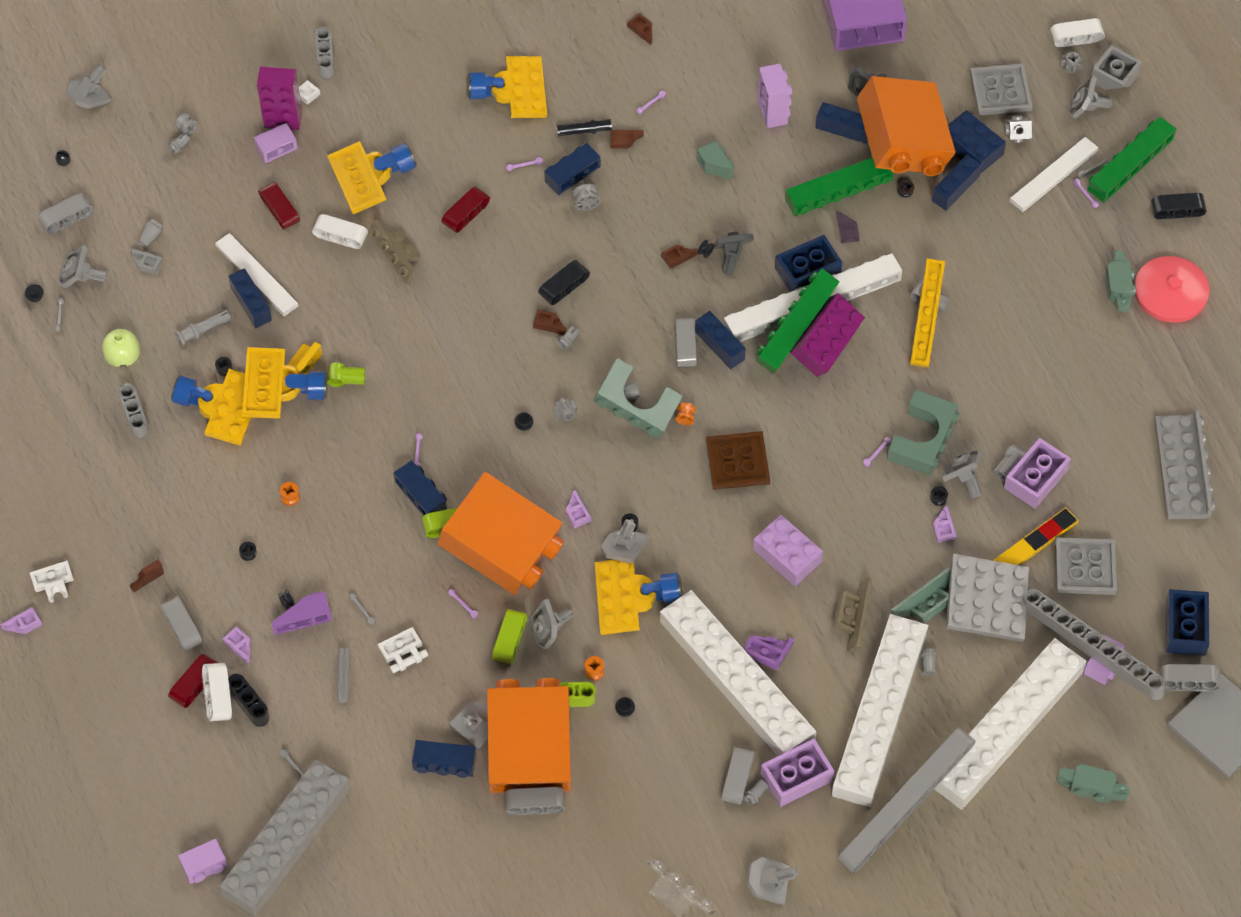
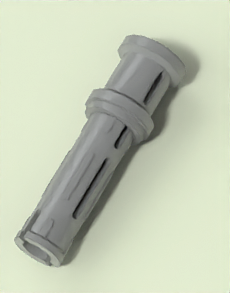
M224 310L196 325L190 324L188 328L180 332L178 330L175 331L176 339L183 347L185 343L193 339H199L201 334L231 321V317L227 310Z

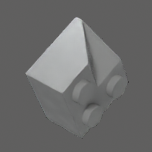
M1111 45L1093 67L1091 76L1096 77V85L1105 90L1130 87L1140 74L1142 61Z

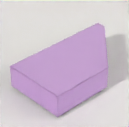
M576 490L573 491L566 508V515L574 529L592 521Z
M944 506L932 526L937 543L956 540L957 537L948 506Z
M33 607L0 624L2 630L27 634L43 625Z
M236 626L222 640L232 651L249 664L251 640Z

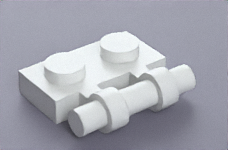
M413 627L377 644L387 663L395 660L396 664L390 666L393 674L398 671L402 672L406 670V667L414 663L418 664L422 662V659L428 657L425 649L418 652L417 648L422 646V642ZM409 652L412 656L402 660L401 656Z

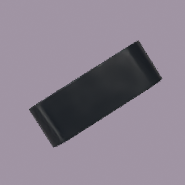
M1202 193L1158 195L1151 199L1155 219L1200 217L1207 212Z
M573 260L544 282L539 288L538 293L550 305H555L584 283L590 276V271L578 260Z
M241 674L230 675L228 677L230 695L255 726H265L269 722V713L265 703ZM236 684H241L238 688L233 687ZM248 698L252 699L250 702H244ZM257 713H264L262 716H255Z

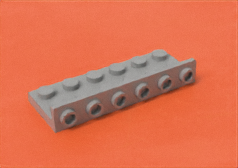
M1195 410L1194 415L1155 416L1167 520L1210 519L1212 511L1215 510L1214 499L1211 500L1213 486L1212 483H1209L1208 478L1210 477V466L1206 464V461H1208V450L1204 449L1206 434L1202 433L1204 419L1203 416H1200L1199 410Z

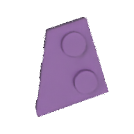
M751 636L743 649L753 660L777 671L793 646L794 639L788 638V641L776 640V637L763 638L761 636Z

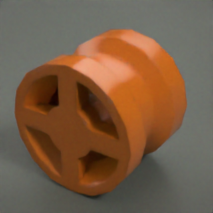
M690 403L678 404L676 422L685 426L692 425L694 423L693 415L696 412V407Z
M285 482L281 485L279 491L282 502L287 506L297 504L300 500L298 485L294 482Z
M598 656L587 658L584 665L586 677L593 681L601 679L605 672L604 661Z

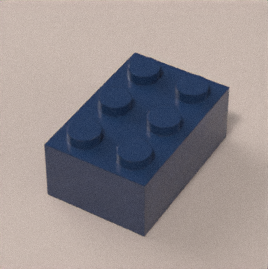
M968 110L948 124L956 152L954 155L960 160L969 155L981 163L980 174L1004 155L1006 141Z
M822 235L776 255L775 269L788 290L792 292L799 287L808 286L811 283L809 278L814 271L818 273L821 269H824L830 275L841 273L842 261L826 236Z
M1169 589L1166 598V653L1206 656L1209 648V592Z

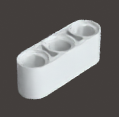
M1097 18L1059 23L1050 29L1056 47L1099 42L1105 37L1101 22Z
M321 214L312 229V233L320 239L360 249L368 234V230L361 225Z
M204 664L202 678L207 718L209 721L230 720L232 708L226 664Z

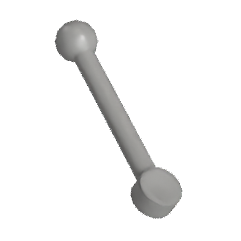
M1105 158L1103 162L1085 171H1080L1078 176L1080 178L1084 177L1085 174L1103 166L1105 163H1109L1110 159Z
M63 298L57 300L59 308L56 332H61L62 305L65 303Z
M350 593L349 599L355 602L358 608L368 619V624L370 626H373L375 624V618L369 616V614L366 612V610L363 608L360 602L356 599V594Z
M281 750V757H285L302 778L304 774L290 758L288 750Z

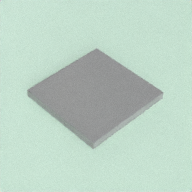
M1220 674L1219 689L1216 691H1202L1168 723L1167 727L1224 777L1229 779L1241 767V690L1223 674Z

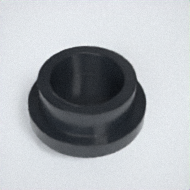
M37 284L30 285L25 290V296L31 302L40 301L44 295L43 288Z
M526 412L519 413L514 420L516 428L521 431L529 430L533 426L532 416Z
M622 697L616 702L615 711L622 717H628L634 713L635 704L630 698Z

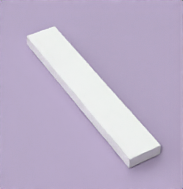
M1084 137L1010 198V202L1020 211L1024 212L1098 152L1099 147Z
M230 233L215 243L221 253L238 270L246 269L259 292L283 317L298 307V303Z

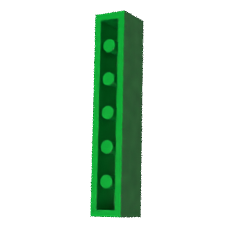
M1162 117L1151 121L1147 129L1140 131L1135 140L1128 142L1120 153L1117 152L1109 163H1105L1097 174H1093L1089 178L1088 192L1105 203L1174 140L1177 128Z
M872 157L786 189L785 201L794 216L803 215L810 210L822 208L829 203L838 202L845 197L854 196L859 192L870 190L880 184H887L893 180L894 173L891 169L875 168Z
M821 269L818 273L814 271L809 278L811 282L809 286H804L799 292V300L797 302L794 300L788 307L789 314L787 316L783 315L778 321L779 328L776 331L772 330L766 338L769 342L766 346L762 344L756 352L759 356L755 361L770 372L774 373L777 371L840 281L824 269Z

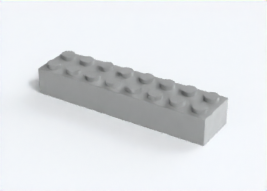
M315 759L219 886L222 896L256 917L351 790L349 779Z

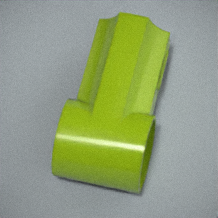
M338 362L329 365L327 383L330 386L342 387L344 384H365L366 368L346 367Z

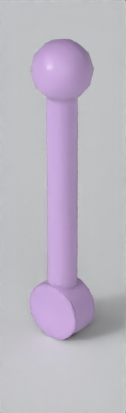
M660 91L658 96L643 107L637 108L636 112L642 114L643 110L658 99L665 98L666 92Z
M537 157L536 160L515 165L508 164L506 169L512 171L514 168L527 165H541L543 159Z
M1078 178L1073 180L1075 186H1078L1081 189V191L1085 194V196L1090 200V202L1092 203V207L1097 208L1099 206V203L1097 201H1094V199L1089 195V193L1081 185L1080 180Z
M417 433L415 435L417 443L414 463L420 465L419 451L423 435Z
M886 437L881 446L868 459H864L863 465L869 467L876 455L887 444L891 443V439Z
M449 589V596H453L470 613V617L476 619L478 612L472 610L456 594L454 589Z

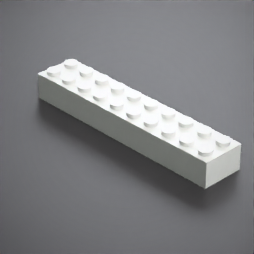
M692 590L660 611V623L776 756L788 752L812 739L816 740V730Z
M890 614L833 785V797L871 808L927 636V624Z
M1054 638L969 733L976 740L974 746L934 790L962 810L1081 676L1087 661Z

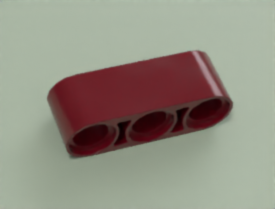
M276 182L258 190L262 201L283 230L300 222L297 211Z
M476 186L472 187L446 211L441 222L455 233L460 232L489 204L490 196Z
M204 653L201 654L173 685L168 697L183 708H187L204 689L202 678L203 665L218 662Z

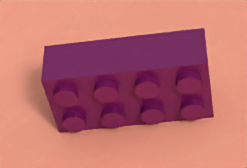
M260 67L257 89L264 127L274 129L276 126L287 123L290 130H300L303 111L296 69Z
M837 293L827 299L790 353L816 377L823 375L830 370L865 317Z

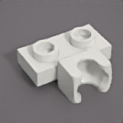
M68 561L30 572L35 591L46 590L50 603L54 602L53 596L57 592L62 593L64 598L68 597L64 583L74 581Z

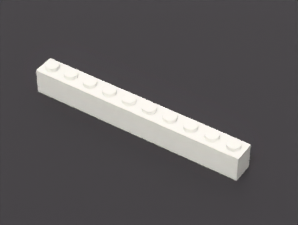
M889 254L887 256H880L874 261L865 262L858 267L849 268L837 275L833 274L832 276L840 282L829 297L839 293L844 299L849 301L901 281L902 269L894 255ZM799 287L787 294H781L777 298L765 300L756 306L747 307L743 311L731 313L724 317V326L740 342L779 328L778 321L783 315L787 316L789 314L788 307L794 300L796 302L799 300L800 296L798 294L803 287Z

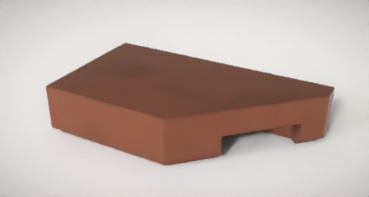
M639 13L627 23V27L651 45L652 22Z
M611 130L610 147L630 148L636 140L644 136V130Z
M675 245L661 252V258L670 269L699 255L697 248L689 249L681 245Z
M537 310L533 323L534 329L563 335L567 332L566 327L563 326L556 313Z
M156 560L141 569L137 575L139 577L138 580L130 585L133 592L164 574L160 561Z

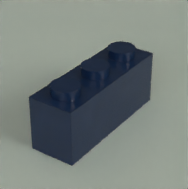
M822 102L816 117V129L867 144L868 139L860 113Z
M588 143L579 146L574 152L564 156L558 163L549 166L544 171L545 182L559 196L600 168L601 156Z
M966 155L933 189L932 202L947 211L980 177L981 163Z
M241 269L229 275L230 288L255 329L271 322L270 308L246 269Z
M711 311L695 320V333L730 370L745 360L746 348Z
M411 460L393 472L394 482L423 516L428 513L447 510V497L442 491L439 492L436 489V485L431 478H427L424 475V470L420 465H416Z
M415 740L412 758L413 770L419 773L434 772L442 776L452 774L461 778L473 777L476 746Z

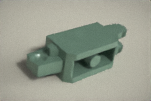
M1117 250L1114 252V259L1108 264L1106 283L1108 300L1116 303L1117 310L1122 312L1129 311L1132 296L1136 294V285L1132 284L1134 269L1131 268L1130 261H1126L1125 252Z
M1085 764L1078 765L1076 770L1063 767L1058 772L1057 783L1071 788L1070 792L1078 797L1093 798L1100 803H1110L1111 799L1126 801L1128 798L1130 787L1116 782L1117 777L1114 772Z

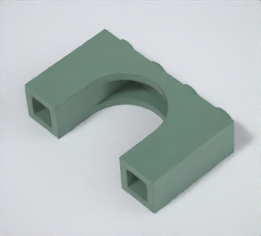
M617 358L593 401L601 408H606L613 412L615 416L629 421L632 426L639 427L646 431L648 435L659 439L683 396L666 387L654 407L638 409L632 406L624 395V385L634 367Z
M915 390L909 403L908 415L931 423L935 427L937 435L932 440L923 443L914 442L895 435L888 450L887 460L931 475L932 470L937 469L939 465V454H943L946 449V438L950 439L953 428L951 427L953 423L957 424L960 416V413L957 412L958 404Z

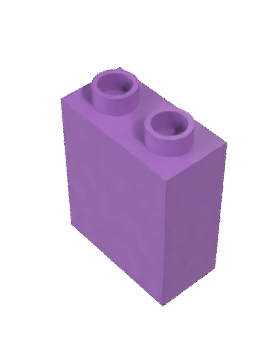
M822 0L835 51L905 40L907 17L902 0Z

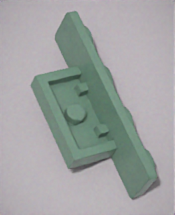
M948 567L891 609V613L903 618L913 615L923 623L937 615L948 606L949 594L944 590L949 587L951 568Z

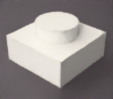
M308 80L299 87L300 98L307 105L320 95V90Z

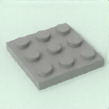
M1024 64L970 68L978 116L1032 111V102Z
M1056 538L1057 593L1116 595L1117 580L1114 539Z

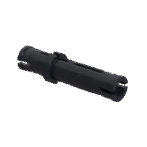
M611 119L557 125L558 137L583 133L596 134V132L612 130Z

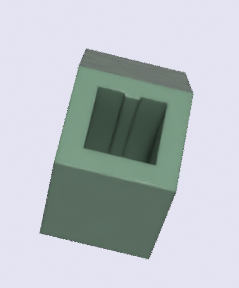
M716 141L697 149V161L705 173L727 179L733 178L734 164L731 160L727 159L724 148L720 147Z

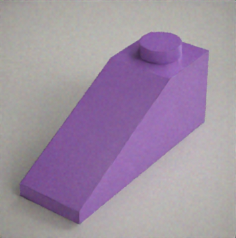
M325 591L314 592L309 596H305L273 621L274 635L332 621Z

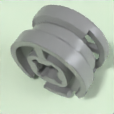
M593 184L580 185L572 192L575 207L578 210H591L600 204L598 189Z

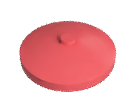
M1175 256L1155 258L1147 262L1139 270L1135 279V298L1140 307L1150 316L1164 322L1176 323L1190 320L1202 312L1208 301L1210 288L1206 275L1197 265L1184 258Z

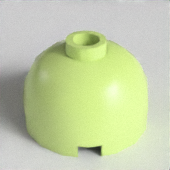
M116 329L112 330L104 338L102 351L105 360L110 365L120 367V365L126 364L128 366L138 359L140 344L137 337L131 331Z

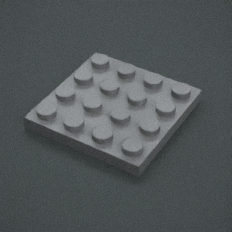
M953 554L951 556L946 629L1023 642L1025 639L1027 610L1024 603V594L1028 590L1029 567Z

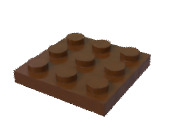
M763 431L706 437L713 490L770 484Z

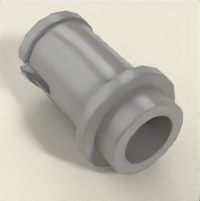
M181 133L174 141L168 143L167 148L169 152L179 154L180 149L190 142V138L186 133Z
M571 326L564 336H560L558 339L559 347L564 350L569 349L572 346L571 343L580 335L579 330L576 329L573 332L575 327Z
M924 649L921 654V658H923V674L928 676L934 675L936 673L935 658L937 655L933 649Z
M759 779L749 791L745 792L744 800L750 805L757 804L761 795L769 789L767 783Z

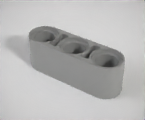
M320 27L315 31L318 71L322 78L329 79L335 73L332 36L329 28Z
M80 193L44 210L39 214L38 220L47 234H53L92 214L94 208L86 196Z
M675 318L677 367L696 366L694 318Z
M123 384L119 387L118 393L131 433L136 438H143L148 434V425L137 392L132 384Z
M178 596L160 605L164 616L184 651L203 643L198 630Z
M1168 664L1161 668V676L1164 679L1166 691H1216L1220 687V669L1215 665Z
M738 747L734 748L722 794V801L742 805L755 751Z
M559 787L507 790L505 792L506 813L509 815H529L563 812L565 809L564 790Z

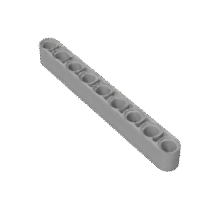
M1029 589L1025 592L1024 603L1029 614L1152 700L1163 698L1165 695V684L1161 675L1039 590Z
M957 728L838 857V861L853 874L859 871L972 749L976 740L962 728Z

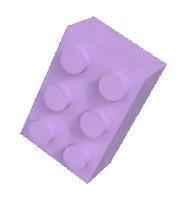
M781 64L759 68L758 103L767 128L788 124V117L791 116L789 106H791L790 95H792V88L790 84L787 85L786 70H782Z
M1039 438L1007 475L1004 489L1036 509L1069 470L1071 458Z
M782 515L754 538L753 550L794 586L799 584L822 563L823 551Z
M812 739L761 764L760 775L767 783L778 805L782 807L833 782L834 769L816 740Z

